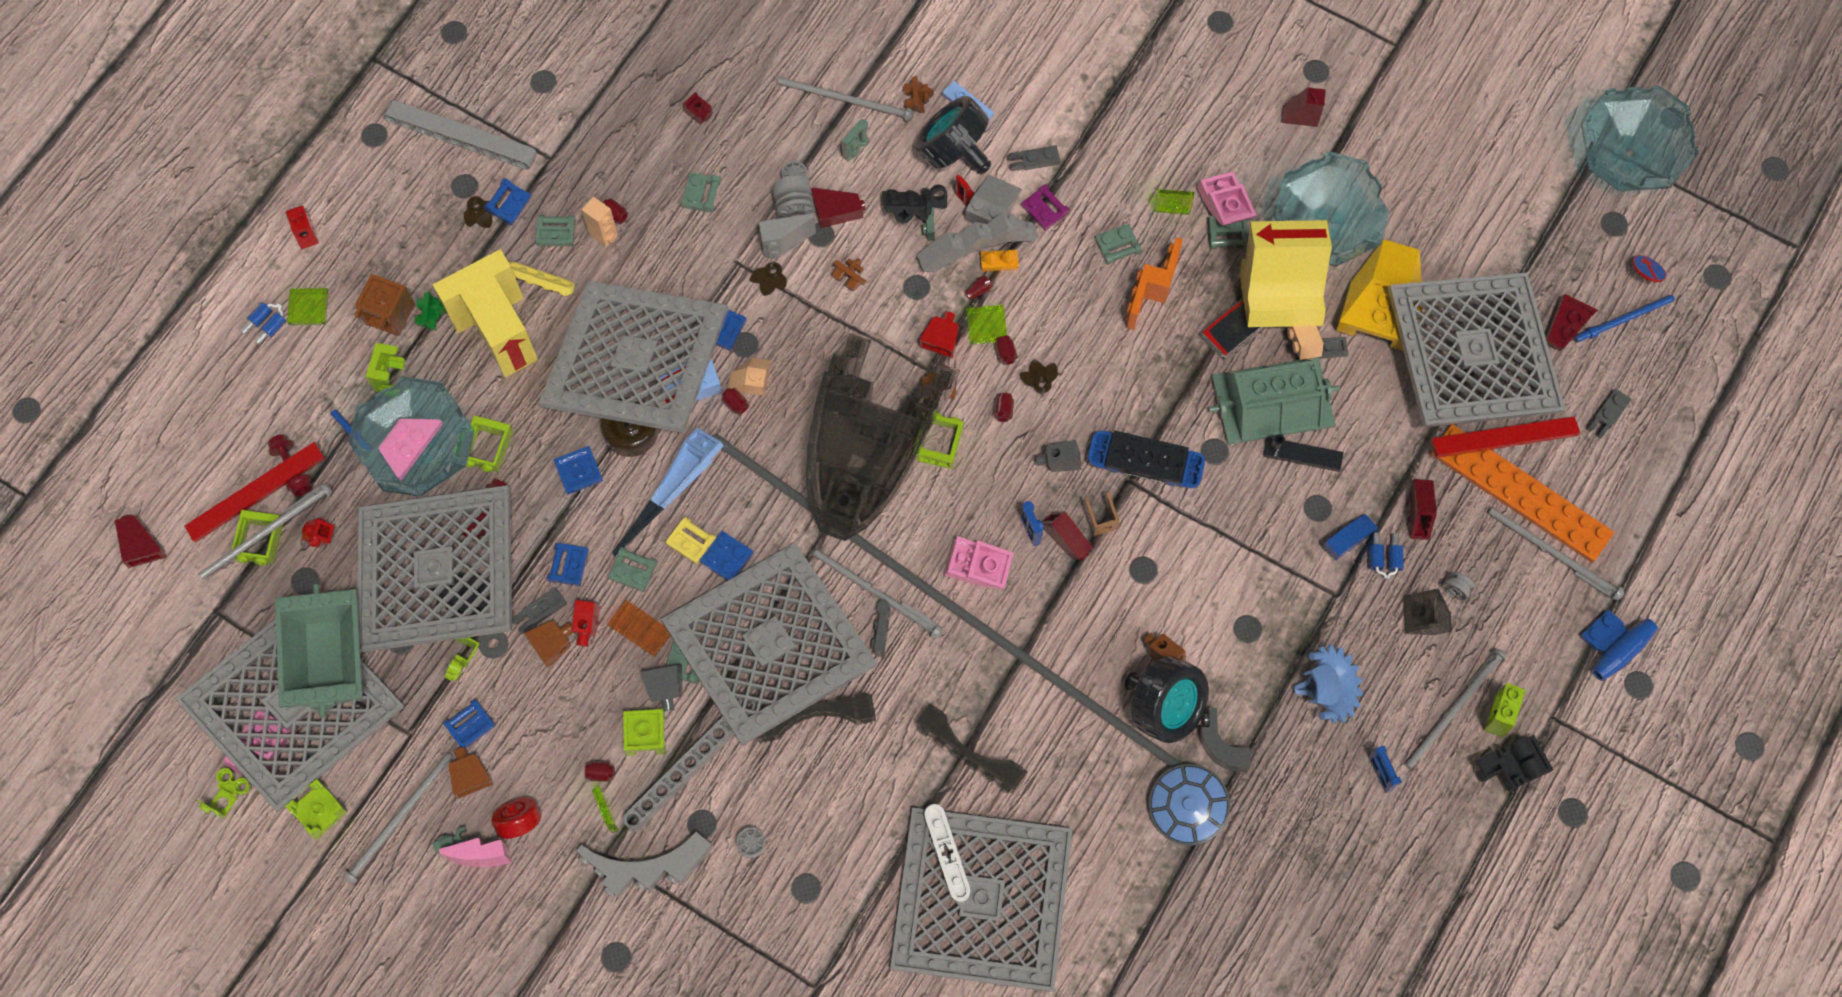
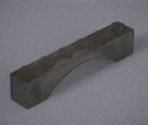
M859 693L855 695L856 697L852 698L841 696L836 698L835 701L830 702L828 700H820L816 702L817 704L809 706L760 735L758 741L763 743L779 740L794 725L814 717H838L848 720L855 725L876 722L872 694Z
M931 703L916 721L917 731L925 737L928 735L934 739L933 742L937 746L949 749V753L956 759L962 758L967 762L966 765L974 771L977 769L982 772V776L987 781H994L999 784V788L1007 794L1010 792L1014 795L1027 777L1028 771L1013 760L989 759L969 750L953 733L947 715Z

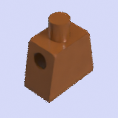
M554 620L525 633L526 638L547 668L571 647L566 637L573 633L572 625L568 622L559 628Z
M1149 633L1145 637L1144 642L1149 646L1150 657L1154 661L1164 657H1176L1186 661V651L1165 634H1161L1157 638L1154 634Z
M465 747L454 751L457 761L450 763L448 766L452 791L457 799L494 785L476 754L468 756Z

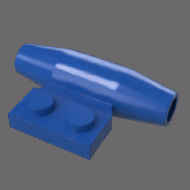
M1607 610L1581 635V639L1595 651L1604 652L1592 669L1594 676L1600 681H1604L1623 669L1646 647L1658 630L1655 622L1646 618L1627 631L1624 622L1610 610Z

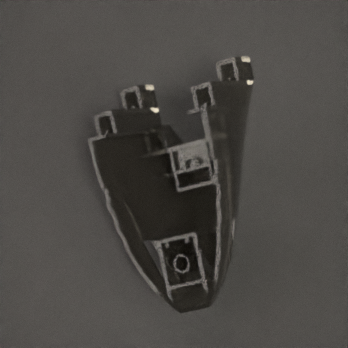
M849 333L844 351L834 352L828 370L824 371L814 406L807 444L806 488L811 513L819 532L843 541L867 529L896 496L911 471L934 421L952 394L960 373L959 369L939 364L933 383L924 385L920 398L910 394L907 395L902 412L871 402L874 382L859 376L872 339L856 333ZM816 462H819L820 494L823 501L822 506L820 504L817 489Z

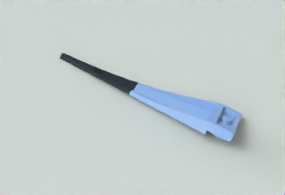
M698 427L684 440L678 454L652 498L612 551L613 556L618 554L621 547H625L712 463L711 459L724 446L721 441Z

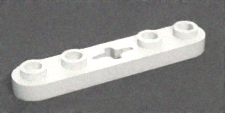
M932 804L925 810V820L950 896L955 902L962 903L969 898L970 887L945 812L940 805ZM944 843L949 851H953L951 853L952 863H949L946 856H942V853H944Z

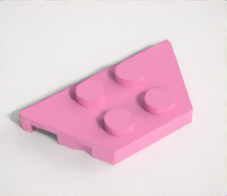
M399 419L378 449L399 481H402L443 425L441 420Z

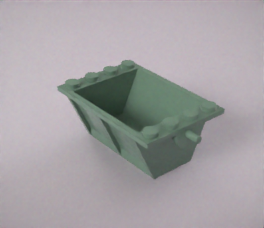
M1319 358L1296 360L1212 375L1218 406L1209 407V412L1220 411L1228 445L1267 439L1268 437L1272 438L1277 434L1284 436L1336 427L1330 401L1332 400V392L1339 391V385L1331 386L1329 379H1324Z
M314 584V594L275 598L279 707L304 705L311 709L319 710V716L324 717L326 716L325 710L334 707V704L363 699L357 590L320 593L319 584Z

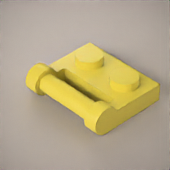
M684 517L665 543L698 565L699 560L717 537L713 534H708L691 523L689 518ZM687 528L705 540V543L702 544L683 532L684 529Z

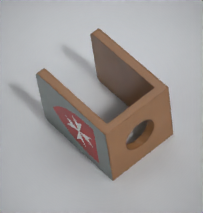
M1109 491L1105 492L1104 502L1111 521L1097 525L1089 500L1084 498L1083 508L1093 537L1118 529L1119 518Z

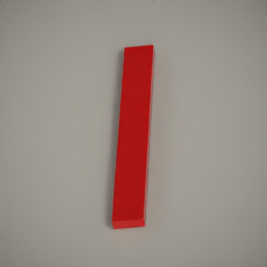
M1574 416L1432 438L1430 442L1436 458L1575 437L1579 436L1581 432Z
M311 443L184 525L192 541L196 543L241 514V510H247L295 477H298L326 459L317 443Z

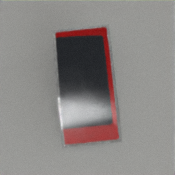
M1242 298L1214 319L1198 335L1223 360H1226L1248 345L1249 341L1261 334L1266 327L1247 326L1244 300Z

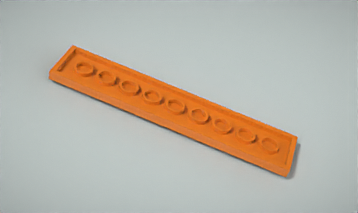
M1451 424L1443 437L1463 434L1465 432ZM1432 450L1430 455L1436 458L1435 453ZM1492 450L1436 458L1592 564L1615 533Z

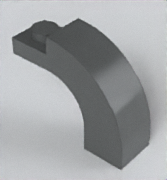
M1209 708L1207 714H1204V726L1207 727H1201L1199 731L1201 744L1206 754L1212 761L1225 769L1248 772L1250 769V748L1232 747L1226 744L1218 733L1217 708Z

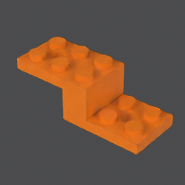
M1176 237L1174 244L1170 243L1163 269L1145 264L1143 270H1139L1125 321H1128V329H1135L1144 298L1166 303L1183 239Z

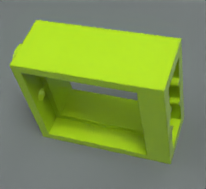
M927 413L916 451V461L953 470L964 429V421L956 417H943L939 413ZM930 423L957 430L950 455L923 449Z
M474 415L459 454L463 465L469 468L479 467L488 473H492V471L499 472L513 434L511 426ZM479 430L503 436L493 463L470 457Z
M241 510L231 550L246 541L250 524L267 526L280 516ZM283 524L272 531L266 555L242 552L235 557L236 561L240 563L251 561L261 566L274 564Z
M1506 683L1495 695L1484 731L1503 738L1515 726L1526 690Z

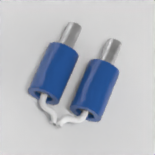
M261 302L246 318L249 322L240 331L246 335L253 326L257 328L272 312L269 308L270 306L278 307L280 314L275 312L260 328L262 333L254 341L260 345L267 336L271 338L286 322L283 318L282 306L279 303L277 305H266Z
M1373 533V544L1369 546L1370 569L1389 579L1391 575L1404 570L1403 546L1399 545V534H1392L1393 545L1389 546V570L1394 572L1386 575L1384 572L1379 571L1384 569V546L1380 544V533Z

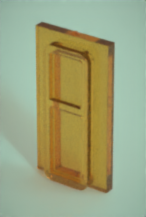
M625 600L607 624L653 657L657 655L670 638V634L663 624L627 600Z

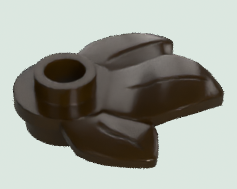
M473 196L467 201L464 221L468 227L473 226L475 223L484 228L491 227L493 222L492 215L484 209V205L489 201H484L478 196Z
M769 262L765 267L757 268L750 277V282L760 283V291L763 296L772 294L776 288L784 290L787 285V279L782 274V266L777 262ZM776 270V273H770V271Z
M1034 359L1030 365L1029 372H1022L1021 378L1026 385L1033 387L1036 392L1044 394L1050 391L1052 382L1057 378L1058 369L1055 363L1045 368L1039 361ZM1044 383L1046 386L1040 387L1039 384Z

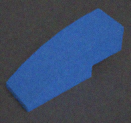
M1365 514L1325 542L1323 547L1337 561L1378 530V527Z

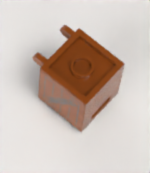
M371 274L355 304L357 309L355 317H361L368 326L399 336L415 304L404 285Z

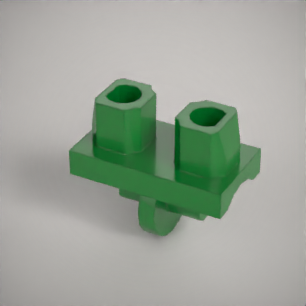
M425 292L423 298L417 299L416 306L422 311V314L415 316V324L419 327L436 330L437 320L440 315L445 314V309L441 306V301L438 298L431 296L430 292Z

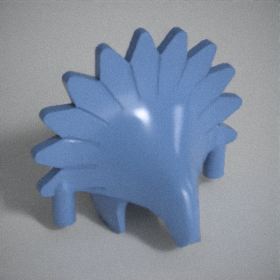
M1332 644L1328 645L1327 651L1324 647H1319V652H1311L1309 654L1310 660H1319L1317 666L1304 673V675H1310V677L1294 686L1295 694L1314 698V700H1308L1309 703L1322 704L1328 711L1320 712L1319 718L1321 720L1330 719L1332 723H1336L1339 718L1342 723L1346 722L1347 715L1349 717L1355 716L1353 707L1360 708L1361 706L1357 697L1362 696L1363 692L1357 686L1363 680L1355 676L1359 667L1358 665L1351 666L1352 655L1344 657L1342 647L1337 648L1336 651Z

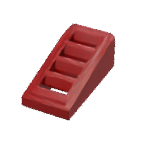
M958 174L956 176L955 194L965 206H968L974 196V192L963 177Z

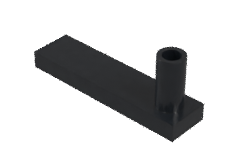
M1277 434L1274 438L1268 437L1264 457L1340 472L1344 452L1285 441V437L1282 434Z

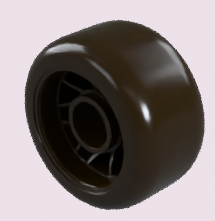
M601 418L600 429L606 445L618 455L625 457L642 455L650 450L657 441L659 435L658 428L637 424L626 427V425L631 423Z

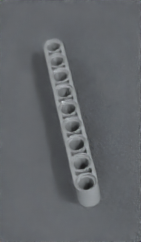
M395 100L390 102L383 115L386 121L394 125L522 169H530L537 155L536 150L527 145Z
M739 700V704L743 707L744 700ZM748 701V704L753 705L751 710L756 711V703ZM723 717L625 813L623 821L628 830L631 832L641 830L735 736ZM717 732L725 733L721 739L714 738ZM703 746L710 747L707 753H701L700 749ZM689 760L696 761L695 766L691 768L686 767V763ZM675 774L682 775L681 780L678 782H673L672 777ZM661 788L667 789V793L664 796H658L657 793ZM652 803L653 807L651 810H643L644 804ZM637 817L639 820L637 824L629 825L630 818Z

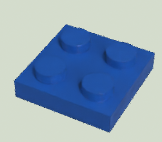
M590 446L553 459L567 495L603 481Z
M721 531L699 561L702 565L728 581L740 573L754 552L724 531Z

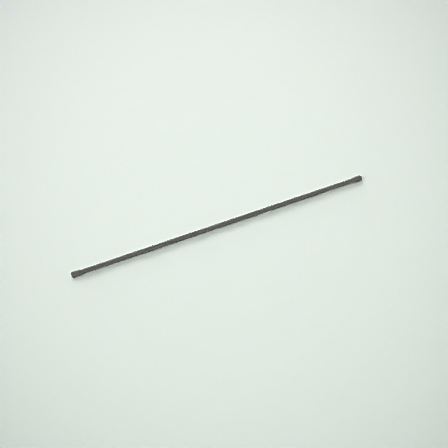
M717 433L713 435L714 438L721 441L724 445L721 449L723 452H726L1168 766L1172 768L1183 765L1182 762L731 445L729 441Z

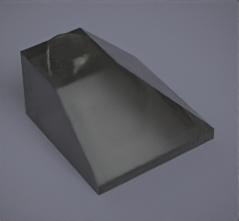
M1439 589L1403 596L1405 634L1438 635L1452 632L1451 612Z

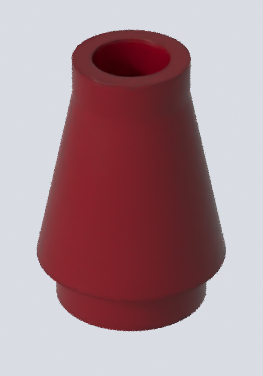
M985 275L979 276L964 292L972 300L990 292L993 286Z

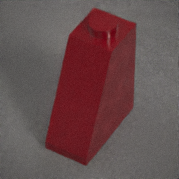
M1307 87L1283 105L1282 123L1318 127L1325 105L1326 89Z
M811 188L813 203L821 228L863 218V211L866 208L864 200H860L857 193Z
M1414 479L1410 497V538L1430 540L1437 515L1434 481Z
M1066 511L1052 512L1041 521L1044 531L1072 560H1083L1090 554L1089 551L1093 548Z
M124 515L120 519L114 520L122 563L128 568L167 558L166 553L134 515Z

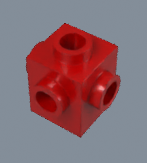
M320 518L307 521L302 528L303 535L301 540L308 542V545L312 547L330 544L335 525L327 523Z

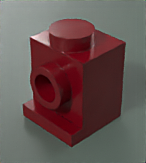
M696 92L683 103L685 113L700 125L712 116L711 105L699 97Z

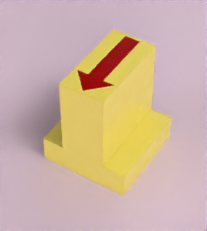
M1327 220L1250 222L1246 259H1242L1240 280L1248 327L1323 326L1326 311L1323 295L1332 249Z
M501 249L432 284L457 333L475 325L505 378L538 360L527 331L512 307L513 304L524 298L513 270Z

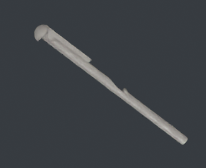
M778 77L777 84L902 116L905 117L904 121H909L913 118V111L909 107L907 110L782 77Z
M320 484L319 487L284 510L285 513L258 533H253L246 541L199 572L200 578L203 580L325 494L329 497L332 491L331 487L328 484Z
M1492 508L1489 512V515L1539 546L1542 551H1548L1554 557L1576 571L1575 575L1614 600H1619L1623 597L1624 590L1621 586L1617 589L1496 509Z
M815 550L813 556L880 600H887L889 606L932 633L931 638H939L942 635V627L905 602L902 601V604H900L887 594L872 588V583L865 581L820 550Z
M1496 649L1492 652V655L1466 685V691L1448 713L1443 715V719L1406 762L1405 766L1407 768H1413L1500 661L1505 662L1506 653L1503 650Z
M448 752L445 754L409 800L402 805L400 811L382 833L374 839L348 872H344L346 882L355 883L358 881L355 877L452 760L453 756Z

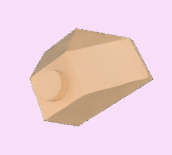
M751 358L731 372L728 388H736L740 393L765 396L771 360Z

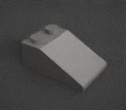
M988 175L971 199L966 209L965 220L971 223L987 224L1002 212L1010 213L1022 189Z
M814 213L759 222L765 258H777L784 255L816 233Z

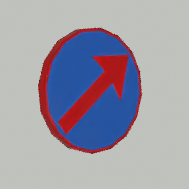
M1643 255L1633 258L1632 265L1634 269L1638 272V275L1646 278V281L1662 282L1665 280L1666 272L1658 262Z

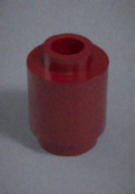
M612 198L603 201V204L611 209L615 223L622 224L627 219L628 212L625 207Z
M1001 336L996 339L995 347L1000 363L1005 365L1013 364L1018 358L1014 341L1010 336Z
M728 388L722 394V402L734 414L737 413L740 416L750 406L747 403L748 400L736 388Z
M999 393L995 399L994 417L1000 422H1008L1013 418L1014 399L1009 393Z
M591 761V763H586L585 779H590V781L610 782L611 778L615 776V766H611V762Z

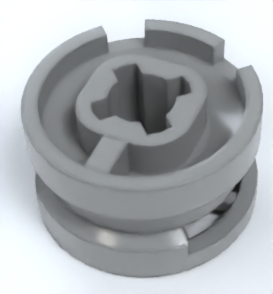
M799 161L787 162L781 171L782 178L788 176L807 177V169Z
M1451 572L1449 580L1445 581L1443 588H1446L1445 592L1453 598L1457 596L1459 597L1458 600L1466 601L1470 596L1469 592L1475 588V584L1464 574Z
M753 827L745 828L737 836L736 844L739 852L744 857L757 858V856L764 852L766 842L760 830Z

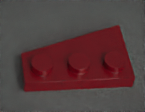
M1564 294L1561 297L1547 333V345L1559 351L1563 350L1598 309Z

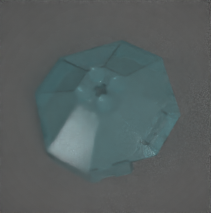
M1652 86L1651 89L1627 87L1622 91H1616V88L1607 89L1586 113L1581 122L1589 170L1618 191L1671 188L1699 154L1698 146H1695L1694 142L1696 137L1694 126L1690 122L1689 117L1691 114L1690 107L1661 86ZM1633 150L1634 156L1631 155L1630 157H1628L1627 151Z
M1328 152L1316 161L1313 159L1301 165V168L1285 173L1273 216L1276 221L1329 219L1330 223L1333 224L1328 227L1332 244L1329 265L1337 267L1381 245L1390 212L1379 197L1383 186L1378 178L1372 175L1369 170L1370 166L1366 161Z
M402 377L390 389L385 388L374 395L375 398L367 404L363 402L357 406L348 442L382 491L422 496L466 467L474 429L441 382ZM399 419L441 420L443 425L402 481H399L378 449Z

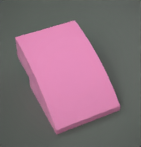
M1233 171L1199 182L1197 188L1203 201L1222 226L1256 217L1243 184L1238 183Z
M957 536L953 540L944 576L980 586L1004 589L1013 552L981 541L973 542Z
M257 712L255 714V720H264V712ZM269 715V720H277ZM249 725L241 733H248ZM254 725L253 733H263L264 725ZM268 725L267 734H277L278 726ZM282 726V734H291L292 728L287 731ZM239 738L246 746L247 738ZM252 738L251 747H261L262 739ZM266 739V747H275L276 739ZM281 739L280 747L284 748L288 739ZM252 752L259 760L260 752ZM265 752L264 761H274L275 752ZM227 757L224 759L226 767L244 776ZM264 766L268 771L272 768V766Z
M480 838L439 849L440 854L448 861L464 866L493 867L512 863L508 847L502 840L485 844Z

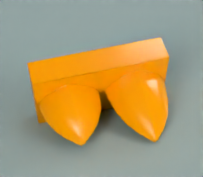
M1017 250L983 251L980 254L982 271L1018 270L1019 268Z

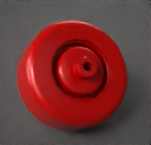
M520 797L510 800L497 808L491 816V823L498 837L513 839L533 830L541 821L542 815L534 799Z

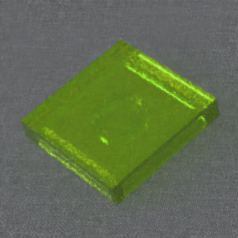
M1157 189L1154 212L1189 215L1193 205L1194 192Z
M290 289L288 325H326L328 289Z
M1004 305L967 308L970 345L996 342L997 338L1007 336Z
M599 786L593 788L592 792L607 828L612 834L619 831L605 794Z

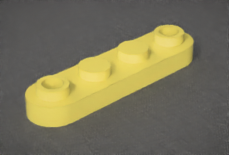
M509 262L515 278L525 280L528 284L542 286L546 290L557 291L563 296L574 293L575 283L570 280L517 262Z

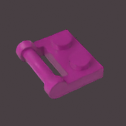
M1046 184L1042 185L1038 191L1021 203V207L1044 231L1053 226L1070 211L1066 205L1064 206L1051 193L1050 188ZM1042 196H1045L1058 210L1056 214L1041 199Z

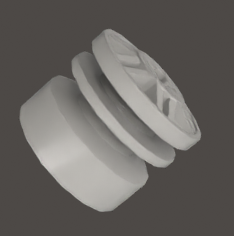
M788 176L779 179L773 184V194L779 219L815 212L810 180L807 177Z

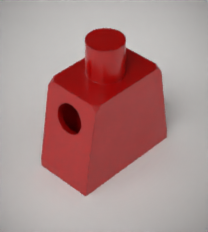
M299 206L287 210L286 215L291 230L301 250L319 244L310 215L305 207ZM306 231L308 234L303 236L301 232Z
M945 311L943 318L934 316L919 340L920 348L953 358L959 331V324L953 322L955 314Z
M575 600L572 632L578 635L577 646L588 647L589 637H596L601 607L595 602Z

